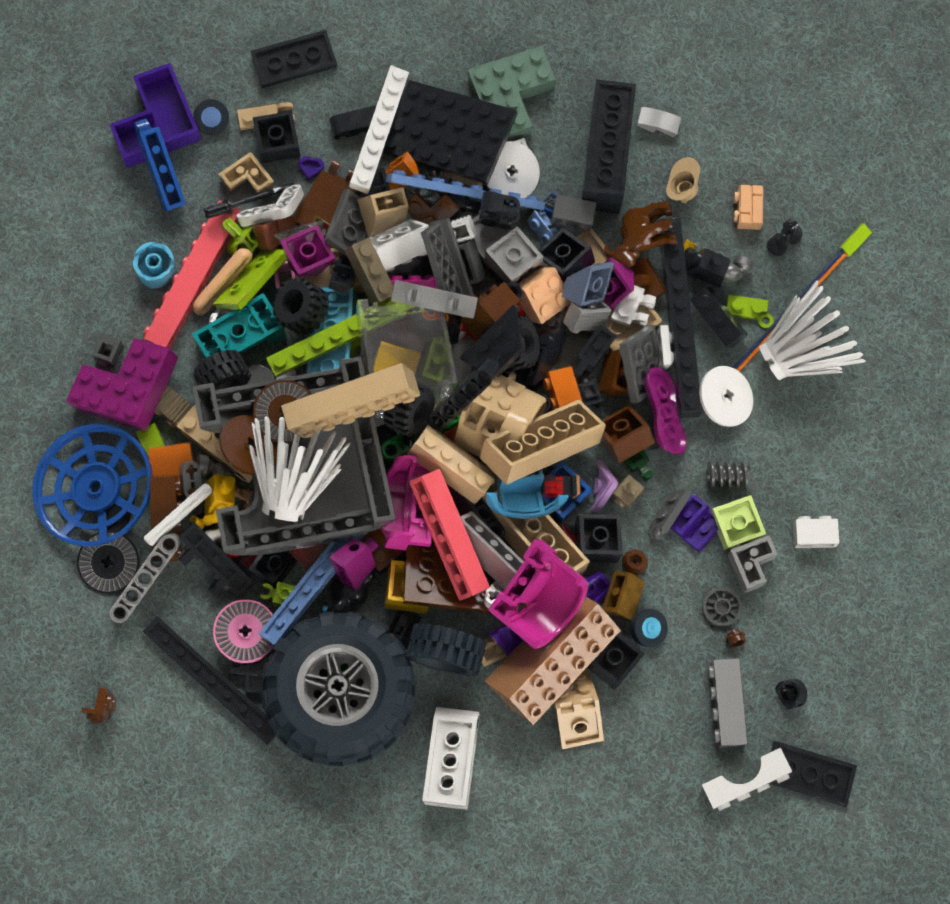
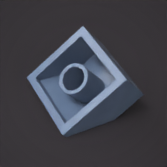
M607 262L588 266L567 277L563 284L561 297L579 306L604 301L614 263Z

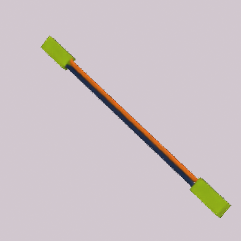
M864 223L860 224L839 247L840 252L798 296L800 300L815 281L818 280V287L846 256L850 257L872 232ZM785 311L732 368L740 372L760 350L759 346L767 341Z

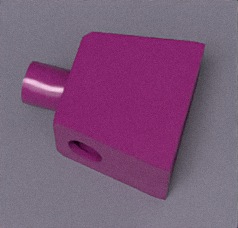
M369 538L364 544L357 539H351L329 557L340 582L354 591L358 589L376 565L372 553L378 548V544L372 538Z

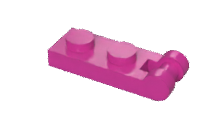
M390 275L393 287L395 280L438 289L433 275H425L423 279L419 275H408V279H402L400 275Z

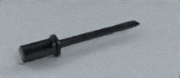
M292 182L234 202H230L226 198L221 203L204 208L205 217L210 219L225 213L232 214V208L281 193L286 188L294 185V183Z

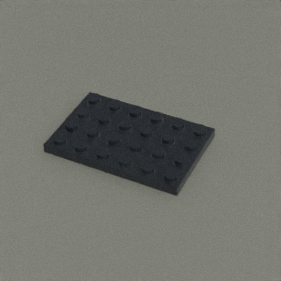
M409 80L396 110L382 153L399 158L408 152L416 164L488 185L518 113L515 109Z

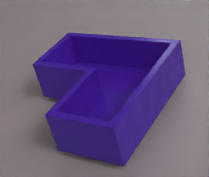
M171 63L133 76L146 111L109 124L126 168L145 162L134 127L135 122L147 119L151 128L159 127L168 153L201 141L199 130Z

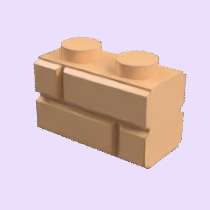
M739 185L737 192H734L733 203L737 204V210H734L733 222H737V229L761 230L763 225V186Z

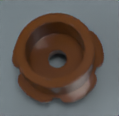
M738 629L727 634L726 643H729L731 648L741 646L746 642L745 632H741Z

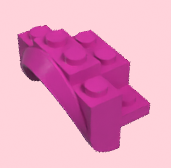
M415 455L396 457L386 474L396 519L380 528L385 536V548L406 550L408 545L426 547L431 545L432 535L409 481L428 474L430 471L417 462V456Z

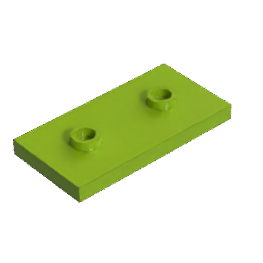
M262 249L213 303L217 309L242 310L286 261L283 249L273 251Z

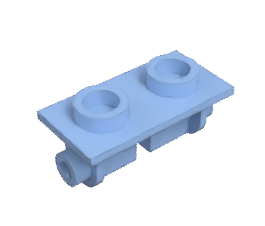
M534 210L527 220L530 228L539 236L542 245L546 244L558 233L555 227L552 229L548 228L552 224L546 213L541 210L538 212Z

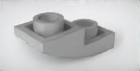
M641 107L636 125L652 133L658 130L674 138L678 134L681 117L662 110Z

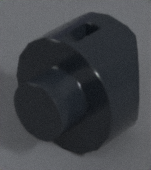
M789 679L781 681L775 688L779 699L786 709L801 707L807 701V689L801 680Z

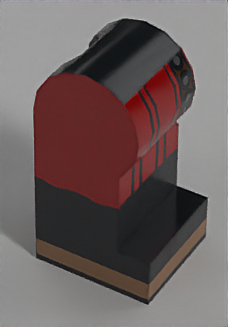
M546 476L540 490L541 496L557 498L558 495H568V498L576 499L581 495V476Z

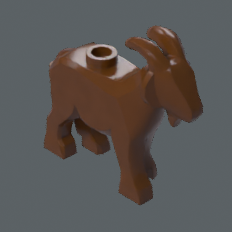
M666 200L651 203L643 208L629 209L622 217L623 226L620 227V233L624 241L614 251H610L608 245L604 247V254L607 260L613 258L624 266H633L635 259L640 256L639 251L648 250L666 243L677 244L676 234H658L662 231H668V228L672 227L670 218L655 223L658 218L664 215L673 216L670 203L668 204Z

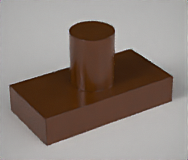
M648 258L641 259L629 268L634 271V285L645 289L644 295H652L658 299L667 292Z

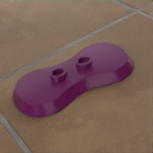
M657 367L651 368L645 376L644 386L653 409L656 442L665 452L677 455L683 454L686 450L687 440L677 411V391L674 381L665 370Z

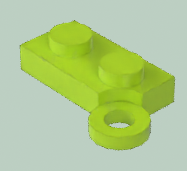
M728 295L727 308L734 317L758 320L759 326L764 329H768L774 323L773 317L767 313L769 300ZM768 318L769 324H763L762 319Z

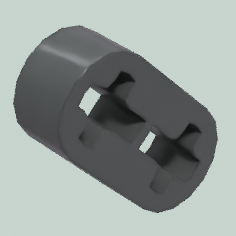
M194 461L183 462L179 467V477L182 488L181 494L184 499H187L191 495L188 494L191 486L196 490L202 486L201 470L198 463ZM189 466L190 468L194 469V472H191L190 474L186 473V469H188Z

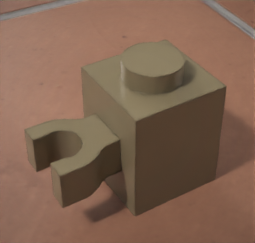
M628 475L612 493V502L618 508L628 510L645 488Z

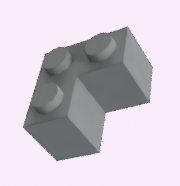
M770 536L734 548L727 555L743 594L760 588L767 582L760 565L774 560L778 555Z

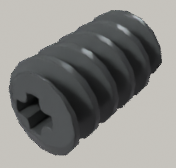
M708 461L706 482H711L712 488L715 487L716 482H719L720 488H723L725 482H727L728 488H731L732 484L735 483L737 489H739L741 483H744L745 489H748L750 464L747 468L746 464L742 462L740 467H738V464L733 462L730 468L729 462H725L722 467L719 461L716 462L715 466H713L711 461Z

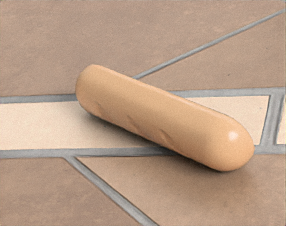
M242 248L234 253L193 302V311L196 315L202 316L212 308L217 298L252 260L251 251Z

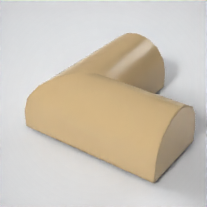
M251 152L218 174L220 180L230 192L245 181H248L257 193L271 190L275 184L274 180Z

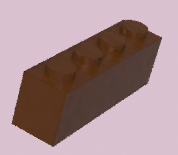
M153 475L150 477L151 530L182 503L178 497V493L182 492L181 480H178V475ZM182 522L175 525L168 533H175L179 536L183 532ZM165 539V545L168 548L175 547L173 539ZM156 542L153 546H151V552H152V550L155 548V546L157 545L158 542ZM183 543L180 544V547L170 561H178L180 556L183 555ZM153 556V561H163L160 556Z

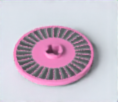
M238 600L228 604L216 617L213 627L214 641L218 650L226 658L237 663H253L264 658L274 646L262 638L259 632L273 616L272 612L265 605L254 600ZM243 626H247L248 630H252L248 633L247 637H244L243 633H239V631L243 630Z

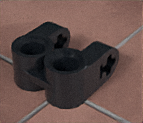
M493 191L483 192L479 208V223L488 227L516 228L519 224L520 201L514 196L499 194ZM510 203L514 204L512 209L508 208ZM509 217H513L511 223L507 220Z

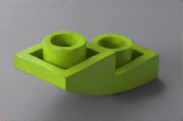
M155 423L149 425L146 432L142 430L136 431L138 439L147 455L149 448L165 446Z

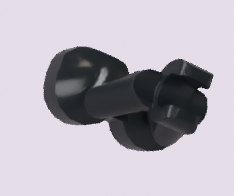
M789 218L783 223L781 232L769 239L766 246L771 254L781 256L786 252L789 243L796 244L801 240L803 232L798 222H792Z

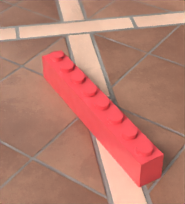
M232 208V214L225 213L210 218L207 223H203L198 240L195 239L191 245V253L183 259L180 273L174 276L170 291H166L163 296L162 306L154 312V320L151 326L146 327L143 333L144 341L172 348L193 309V302L203 291L232 237L222 227L223 221L231 218L238 225L239 222L236 216L241 210Z

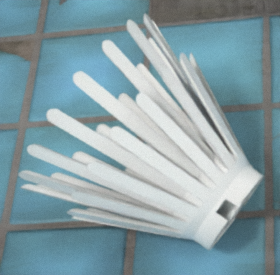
M818 280L814 282L801 300L800 297L797 298V295L794 297L767 341L759 346L765 361H768L771 371L778 380L791 376L843 373L840 371L842 370L840 366L866 362L864 359H859L861 358L860 356H863L861 352L811 362L852 349L853 346L857 345L856 341H850L832 348L825 346L810 351L849 331V327L844 326L816 340L822 332L813 333L838 317L840 312L836 310L802 332L813 323L814 316L831 300L829 296L822 298L796 322L823 291V286L817 287Z
M267 416L264 418L265 466L259 420L255 418V424L252 423L257 456H255L254 448L251 445L249 451L263 499L262 511L268 516L270 510L274 511V518L279 520L296 522L299 517L303 520L305 511L341 471L339 469L341 464H336L351 443H347L335 459L347 438L343 437L312 483L336 435V431L330 433L323 449L317 450L307 472L306 469L320 431L315 432L316 435L311 437L307 451L303 446L298 447L300 436L294 434L287 468L289 445L284 442L285 419L280 417L275 479L270 420Z

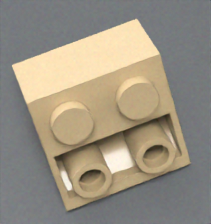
M403 187L358 199L368 238L406 221L409 206Z

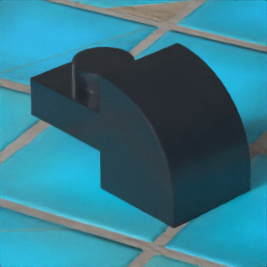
M339 255L334 273L329 281L328 289L339 293H349L350 289L354 286L356 273L348 257Z

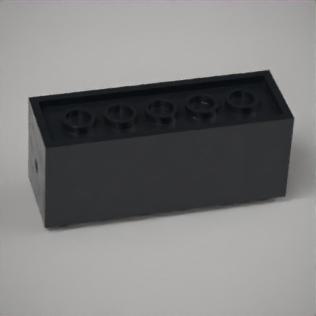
M596 79L581 197L582 200L596 202L595 211L620 214L636 90V84Z

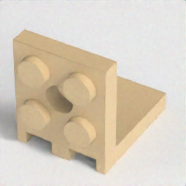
M585 670L554 702L562 749L604 741L599 699L588 670ZM585 723L583 727L575 728L577 724Z

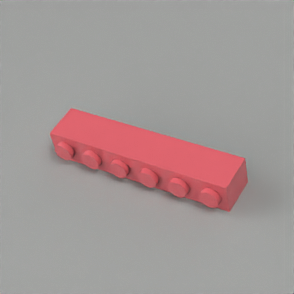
M435 470L409 481L459 601L490 588L441 470Z

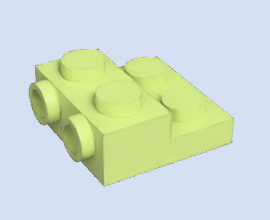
M751 495L711 510L719 529L717 533L724 550H732L742 546L744 543L761 539V537L766 535Z

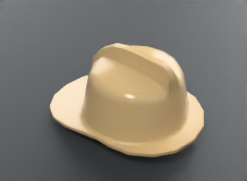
M682 158L673 166L666 188L667 196L670 199L679 200L686 204L698 193L700 166L694 158Z

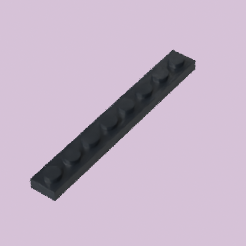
M158 616L142 631L267 746L276 738V734L270 726L266 714Z

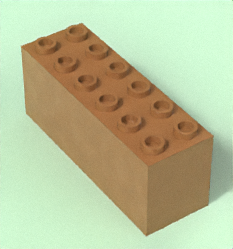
M585 597L575 617L555 639L537 649H534L523 640L485 682L510 709L534 725L621 630L598 603Z

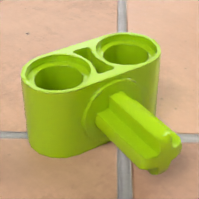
M231 218L223 221L222 227L233 237L227 244L229 255H234L239 244L241 249H248L252 253L258 246L255 232L254 236L250 238V231L253 229V225L240 228Z

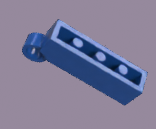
M147 119L135 122L134 127L138 143L162 210L169 211L185 205L186 202L159 127L151 128Z

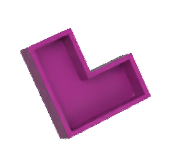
M134 338L118 375L82 364L66 402L78 411L146 432L178 361V357L170 348Z

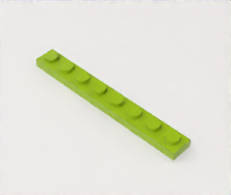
M392 297L267 357V362L277 378L421 307L391 301Z

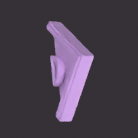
M601 460L596 462L599 471L598 478H595L594 483L595 503L591 508L595 513L601 511L618 486L615 477L605 462Z

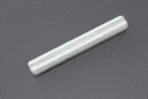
M206 483L200 486L144 536L147 544L153 546L205 500L213 492L212 488Z

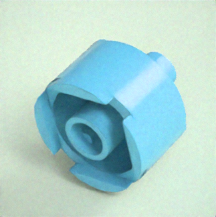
M148 242L141 245L135 252L133 267L141 283L151 289L165 287L172 282L177 272V266L171 250L166 245Z

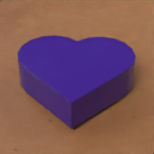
M304 156L298 162L299 169L308 181L324 170V162L319 158L311 159L308 156Z

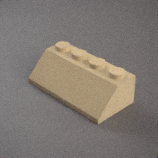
M429 423L407 453V455L417 456V462L430 472L440 469L446 484L474 504L485 494L496 476L490 468L444 434L432 428Z

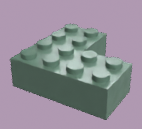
M539 46L468 69V82L476 99L517 111L518 114L507 141H515L531 136L532 124L522 99L555 89L556 79L543 47Z

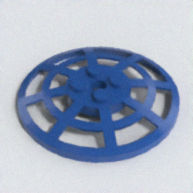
M89 424L68 431L47 449L34 475L32 488L33 503L41 523L58 539L80 547L104 545L123 536L142 517L150 500V477L153 476L149 457L144 447L136 438L116 426ZM108 432L119 435L121 438L116 448L108 445H93L90 433ZM82 436L85 448L74 453L65 463L54 457L67 443ZM128 441L140 452L146 467L136 471L132 461L123 453ZM95 452H108L113 455L108 464L97 462ZM87 455L89 464L84 465L78 471L71 467L78 459ZM120 458L127 465L130 472L119 477L115 470ZM49 464L60 470L55 482V495L42 497L43 479ZM67 474L73 478L71 491L62 493V484ZM148 475L147 491L139 509L133 505L137 493V479ZM96 482H100V489L97 492H92V486ZM131 482V492L126 501L119 497L121 485ZM74 499L75 503L80 506L74 516H71L67 511L63 501ZM114 503L122 508L117 515L109 520L106 519V510ZM57 504L60 513L68 521L61 531L49 520L44 505ZM87 511L97 512L98 523L88 524L80 520ZM127 512L134 515L131 522L122 530L110 537L107 536L108 526L119 521ZM76 526L86 530L99 529V540L81 541L68 537V535Z

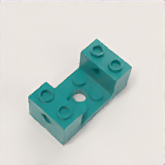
M264 293L250 300L242 310H232L192 333L195 344L204 359L226 350H236L242 354L264 340L270 347L287 336L285 327L275 320V315H273L274 309ZM236 327H242L244 333L236 336L233 334V330Z

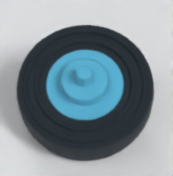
M643 609L634 615L630 624V632L634 641L639 645L655 647L666 638L668 624L661 612L654 609Z

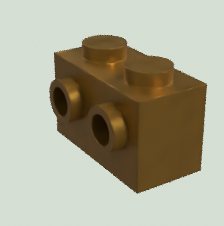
M614 571L602 609L614 618L632 621L645 581L630 572Z

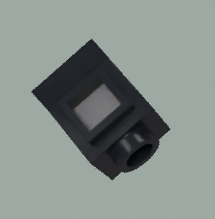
M589 378L578 381L577 386L583 404L587 407L596 405V408L601 407L604 400L601 397L596 380L589 381Z

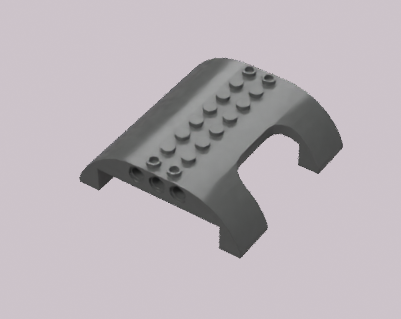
M360 356L340 360V365L337 369L219 390L214 389V383L192 386L200 429L221 433L222 428L232 418L240 415L253 416L256 397L264 387L275 381H295L306 387L311 394H315L365 376ZM280 408V409H279V412L282 413V417L284 418L283 410H282V408ZM361 416L355 418L353 423L345 425L341 423L335 425L333 430L320 431L306 472L317 450L323 449L330 433L336 431V435L312 483L343 437L347 438L335 459L347 443L351 444L336 464H341L339 468L341 471L305 511L303 520L300 517L296 522L279 520L274 518L275 513L272 510L269 511V516L262 511L263 499L257 477L252 475L255 499L250 507L242 511H238L237 505L216 509L223 552L232 555H261L289 551L356 537L393 522L396 518L374 416L366 418ZM311 437L302 438L299 441L298 447L303 446L307 451ZM287 443L289 445L287 468L293 443ZM275 464V466H274L275 479H276V464Z

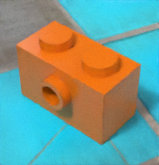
M572 366L550 371L544 376L543 386L549 393L551 410L560 408L578 399L582 402Z

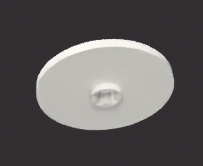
M507 141L488 185L485 184L490 191V188L502 190L501 194L508 195L509 192L519 193L520 198H526L527 195H530L535 190L539 181L540 170L535 155L525 145ZM510 167L513 171H515V174L511 176L510 173L507 172V169H509Z
M728 366L713 368L703 377L699 396L701 405L708 417L715 423L725 427H733L743 423L749 417L753 408V393L747 379L739 371Z

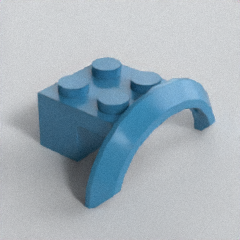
M541 469L507 485L496 475L497 493L486 492V502L491 510L499 515L527 519L546 516L556 511L566 503L569 496L558 495L553 502L544 506L540 491L544 480Z

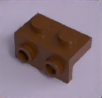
M99 688L95 709L82 708L81 712L91 722L103 723V719L109 720L111 711L115 710L116 698H113L114 695L108 689Z

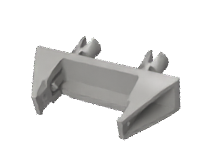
M395 280L391 301L468 318H474L478 300L476 297Z

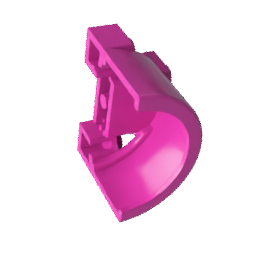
M535 539L524 554L523 558L525 560L505 591L498 594L488 610L530 646L537 649L555 639L572 621L585 600L588 582L556 555L558 552L543 540ZM519 603H525L527 606L518 612L517 607Z

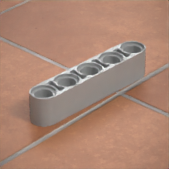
M167 533L157 543L112 606L110 617L114 622H125L133 613L180 547L181 540L177 534ZM165 539H173L175 547L168 548L165 545ZM153 556H160L163 564L155 565L153 563ZM141 573L149 574L150 582H143L140 578ZM135 590L138 593V599H131L128 591ZM116 608H124L126 615L119 616L116 613Z

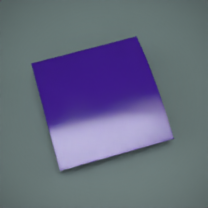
M693 493L670 528L698 553L703 550L717 534V530H719L709 505Z

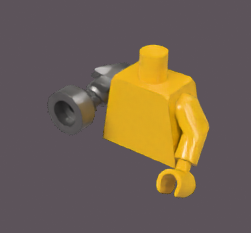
M199 454L196 463L200 466L201 476L213 473V476L206 482L213 492L205 499L204 518L200 519L197 516H192L189 521L195 522L203 529L205 525L209 526L218 523L216 509L234 506L235 477L232 476L229 468L223 463L214 464V461H211L207 455Z

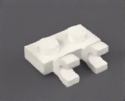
M634 285V291L615 307L611 321L630 327L632 322L646 327L649 315L636 312L639 304L653 310L656 297L644 295L645 289Z

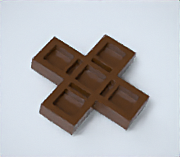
M418 191L407 199L408 213L416 221L425 224L450 218L460 208L446 193L432 205Z

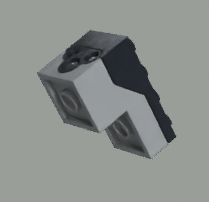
M480 214L472 219L477 232L474 239L482 265L496 279L499 285L503 282L519 283L542 266L543 255L518 226L513 230L484 226L478 221Z

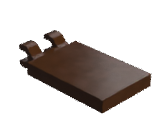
M333 160L328 172L326 173L322 170L294 214V222L308 229L311 227L314 217L318 216L330 224L343 190L348 188L354 193L357 191L349 187L354 170L350 169L346 179L337 175L341 169V163Z

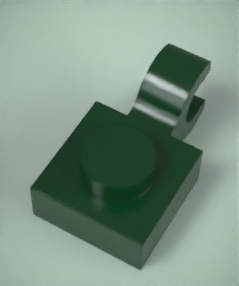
M643 450L624 461L631 472L638 470L645 482L652 478L651 475L653 473L646 465L649 462V458Z

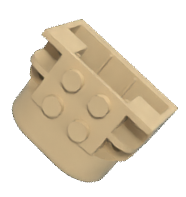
M511 372L508 378L499 375L462 411L454 443L480 457L484 440L506 430L511 433L507 437L503 449H505L506 443L510 440L521 442L522 436L532 420L543 415L546 407V398L525 389L524 385L515 382L516 373Z

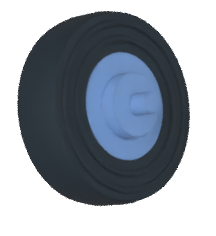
M206 99L196 106L193 118L198 130L202 133L216 135L227 127L229 112L222 102L215 99Z

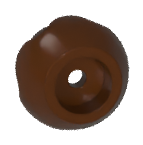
M632 549L623 555L622 567L626 572L636 576L647 569L648 559L642 551Z

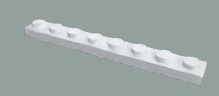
M392 65L389 68L349 184L350 188L366 194L370 190L409 72Z

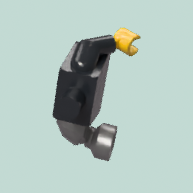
M688 239L684 243L685 261L688 264L687 274L721 288L723 281H738L753 269L754 262L747 257L736 256L732 264L729 258L706 248L699 252H694L697 246L696 243H692Z

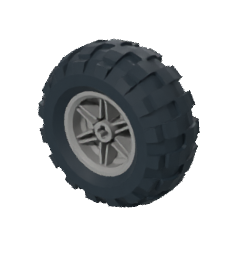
M334 611L320 613L319 616L309 620H302L292 626V630L289 631L285 638L280 637L272 648L269 660L264 666L261 697L270 726L287 748L312 763H319L328 767H344L372 760L373 757L384 750L386 751L397 741L398 736L406 728L412 715L416 684L412 664L409 657L406 656L407 651L400 640L387 627L378 621L375 622L364 617L362 614L353 612L334 613ZM343 663L349 666L345 672L340 669ZM320 670H327V676L321 677L319 675ZM357 679L364 681L361 687L356 686L355 682ZM339 682L340 685H344V687H341L342 691L337 692L336 689H332V687H335V683ZM319 690L322 692V695L319 698H315L313 695L314 691ZM357 700L358 705L354 708L351 707L350 702ZM330 706H336L337 711L335 713H330Z

